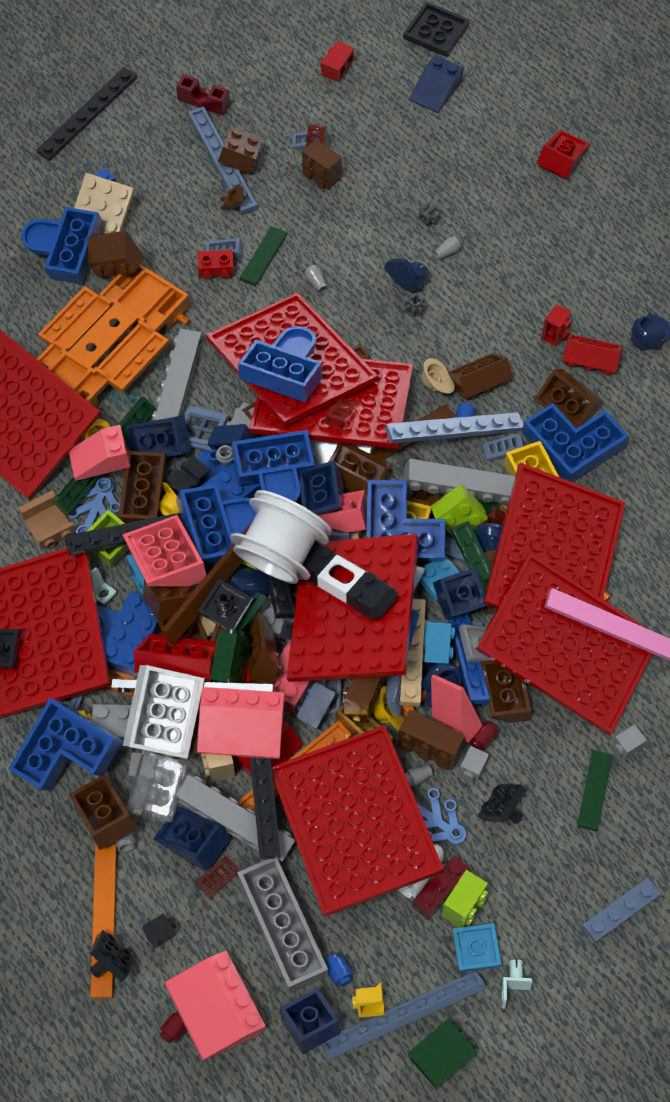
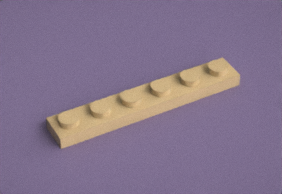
M413 598L412 611H416L419 617L410 649L408 650L406 675H401L400 705L420 707L426 599Z

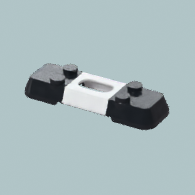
M316 542L313 543L302 564L310 574V578L306 581L317 585L371 620L382 618L398 599V592L393 586L377 578L372 572H367L334 553L329 547H324ZM341 565L354 573V579L348 584H343L331 577L329 571L333 566Z

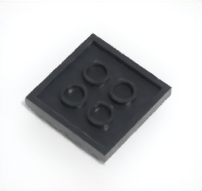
M426 1L403 33V38L447 57L469 25L470 19Z

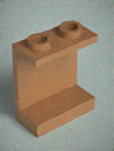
M53 490L18 507L21 517L41 550L45 548L50 549L57 542L64 540V536L76 533L74 524L69 522L67 517L52 502L56 498Z

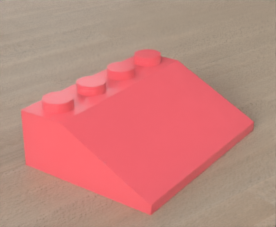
M178 515L123 534V538L148 586H191L202 582L206 577L204 563Z
M202 687L197 753L280 759L285 705L284 692Z
M227 951L203 960L164 983L202 1061L258 1037L266 1027Z

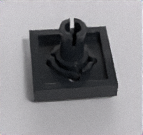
M218 579L200 606L198 614L224 629L234 630L252 603L253 598L223 580Z
M0 629V669H15L21 636L19 629Z
M519 784L497 785L493 789L488 801L481 806V811L477 816L483 821L505 822L509 818L512 823H518L523 814L516 808V805L527 789Z
M102 930L97 935L90 952L97 960L90 967V972L95 977L100 978L106 970H109L122 982L128 977L134 957L127 948H123L117 943L113 935L107 934Z

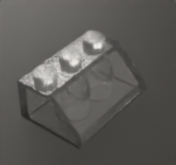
M143 750L126 810L141 816L172 822L177 802L174 799L183 784L189 762Z

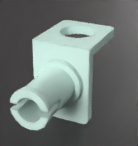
M95 567L91 570L96 600L104 605L117 592L104 582L99 570ZM104 590L109 591L106 597H99L100 592Z
M516 959L509 962L510 977H503L502 1009L506 1007L507 989L531 990L532 979L523 978V961L517 960V968Z

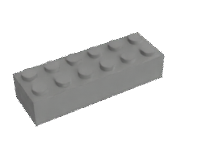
M267 859L237 872L239 883L288 993L290 994L328 977V968L278 859Z

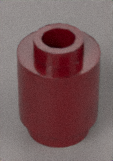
M490 721L483 722V726L469 741L472 747L484 750L497 737L498 728Z
M178 1011L176 1013L173 1012L159 1028L161 1031L160 1036L167 1043L171 1041L176 1043L187 1030Z

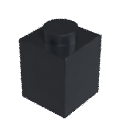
M164 913L142 926V930L153 949L176 936L174 929L177 927L171 917L166 918Z

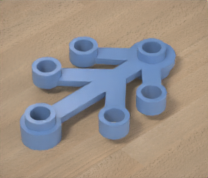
M100 478L96 482L95 487L89 489L78 504H84L87 498L97 495L95 500L73 508L68 514L69 519L76 520L79 518V515L90 511L85 524L79 526L76 533L86 532L93 525L98 512L100 516L106 512L102 503L105 497L110 504V511L113 514H119V509H112L114 506L120 507V503L116 501L112 494L114 484L110 479ZM102 486H108L106 489H101ZM72 512L77 513L75 516L70 515Z
M436 788L429 789L427 798L431 803L432 813L418 803L417 805L422 817L426 819L424 822L427 829L438 827L444 831L436 834L428 831L432 842L448 840L454 845L463 843L466 838V831L463 826L458 824L455 812L456 802L448 799L444 804V810L448 813V824L442 820L438 800L440 796L439 790ZM434 792L437 796L433 798L430 796V793ZM453 804L454 808L449 809L447 808V805ZM458 831L460 835L454 836L452 832Z

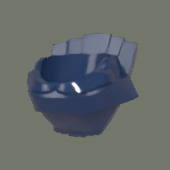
M390 259L384 267L394 280V283H397L409 292L419 290L429 275L426 265L420 262L409 263L407 259Z
M650 312L646 317L635 320L631 327L632 335L630 340L642 351L653 347L661 349L663 342L670 338V324L664 318Z
M485 523L476 526L475 535L483 552L497 549L502 524Z
M251 567L242 570L237 568L228 580V584L253 598L250 606H252L260 594H270L265 573L260 570H255Z
M438 664L429 667L428 674L421 682V686L426 691L427 707L432 709L431 677L433 675L458 686L462 685V673L455 664Z

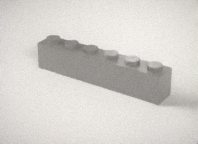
M180 329L179 334L175 335V348L170 352L171 363L166 367L165 375L167 377L166 380L162 381V394L157 398L158 409L154 411L152 421L182 415L202 344L201 332Z
M409 459L404 466L403 480H407L410 490H424L431 494H447L461 484L476 499L483 502H498L501 505H508L515 476Z
M188 775L174 800L199 816L220 824L227 833L259 852L255 812L249 808L245 810L240 807L239 802L231 797L227 799L222 796V792L213 786L209 788L204 785V781L201 778ZM278 830L281 858L277 859L280 864L295 841L292 839V835L285 830Z

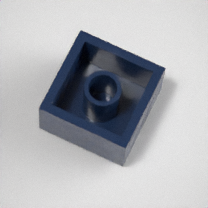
M476 568L433 582L445 620L487 606L483 604L485 595Z
M318 988L280 1008L281 1021L302 1054L309 1052L341 1033L339 1019Z

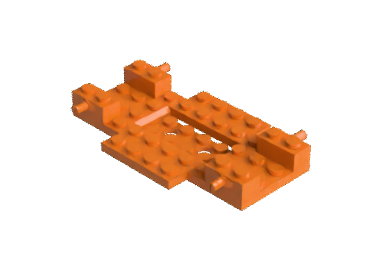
M141 264L133 273L111 275L113 280L99 295L84 286L38 333L39 339L49 346L37 360L95 408L98 406L97 396L108 384L124 393L169 345V339L158 333L161 328L168 331L177 321L182 322L186 326L191 321V319L183 315L190 307L189 294ZM117 320L120 322L117 327L109 325L111 321ZM137 321L138 325L122 340V342L104 359V361L98 367H95L93 369L92 367L96 366L99 360L105 354L110 352V348L116 342L120 341L122 339V336L126 333V331L133 328V324ZM89 345L96 346V350L92 352L87 351L86 348Z

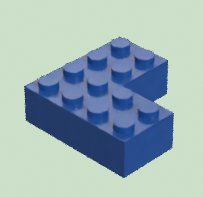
M553 403L525 420L522 434L531 444L541 441L556 472L561 478L571 482L576 481L625 449L629 439V435L606 410L576 429Z
M368 480L366 538L417 534L419 538L417 561H445V519H407V480Z
M49 698L11 763L9 770L38 789L51 791L69 759L90 773L103 776L123 740L63 702Z

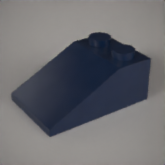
M434 55L426 65L409 100L439 113L463 81L464 68Z
M185 415L125 426L130 451L165 453L166 457L192 452Z
M334 460L298 471L303 507L316 515L341 508L343 497L342 473Z
M177 806L153 839L190 864L208 871L231 838L220 824Z

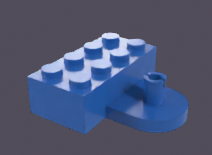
M65 207L60 222L47 219L30 221L23 228L21 239L26 249L30 252L49 255L44 267L49 278L83 284L89 267L87 238L91 235L100 234L103 222L98 212Z
M294 326L285 329L273 345L255 340L238 362L239 379L306 402L322 380V362L309 358L316 347L315 334L306 327Z
M307 430L232 442L231 452L238 485L259 482L261 490L269 491L297 502L300 495L298 471L315 466Z
M213 449L211 452L203 450L199 453L197 459L210 469L209 480L200 487L217 484L222 501L243 497L249 498V496H254L256 491L261 490L259 482L238 485L234 462L223 469L216 457L217 450Z
M217 484L180 490L176 500L184 528L200 555L205 568L217 564L233 544L230 535L233 533L242 534L257 514L249 504L250 498L243 497L222 501Z
M133 591L129 592L120 612L97 606L107 666L131 676L135 674L134 650L148 634H158L159 632L158 620L143 601V595Z

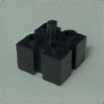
M192 456L181 464V470H178L173 465L170 466L168 469L170 474L166 482L178 496L180 490L197 488L207 482L210 477V469L196 457Z

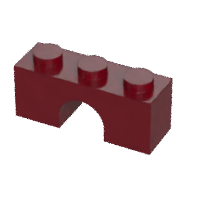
M184 74L176 85L177 100L200 108L204 107L206 110L220 115L225 113L230 104L228 89L213 85L210 92L205 91L200 87L199 79Z
M455 855L443 867L444 872L436 875L413 900L412 908L427 921L442 906L443 901L453 891L466 870L470 872V868Z

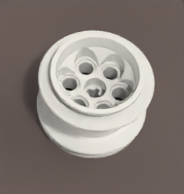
M256 491L255 498H251L249 504L257 514L246 535L239 533L230 535L231 541L235 544L234 552L248 564L284 582L296 584L299 579H309L310 574L302 564L314 542L321 545L328 544V536L331 535L332 529L323 519L300 504L269 491Z

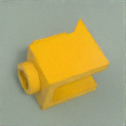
M381 983L376 987L356 989V996H352L353 1009L358 1010L359 1018L385 1015Z

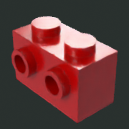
M336 41L334 46L329 48L326 57H323L320 62L321 75L339 82L354 61V48Z
M233 250L197 251L199 278L211 279L221 277L226 279L234 277Z
M556 304L544 320L541 339L555 347L562 340L565 341L570 334L568 329L572 324V313L568 309Z

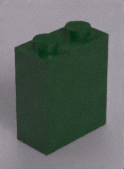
M226 628V632L218 631L210 675L211 680L227 683H244L252 637L245 636L246 632L233 629Z
M449 1019L445 1020L408 1052V1058L436 1091L475 1058L477 1054L475 1044L469 1038L465 1039L461 1034L462 1030L459 1025L454 1021L451 1023Z

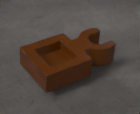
M237 185L227 191V196L220 198V201L224 202L220 209L227 211L229 208L234 209L242 204L244 200V187Z

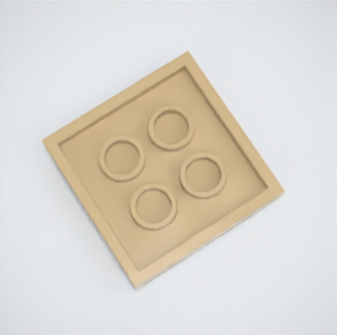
M85 173L74 208L98 212L103 222L100 232L102 234L122 231L135 189Z

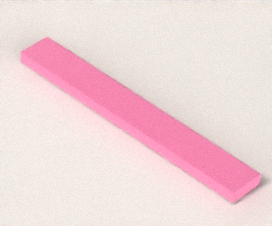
M551 588L549 590L545 608L670 661V638Z

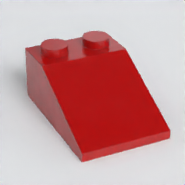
M560 129L543 145L537 164L541 165L545 170L555 172L560 177L568 178L590 146V143Z

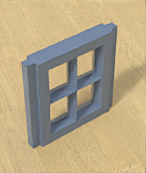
M189 406L184 414L187 428L198 430L194 438L189 437L190 446L211 452L208 441L198 439L201 431L212 433L213 429L204 428L207 420L219 422L218 426H223L229 421V414ZM191 416L203 419L200 427L188 424Z

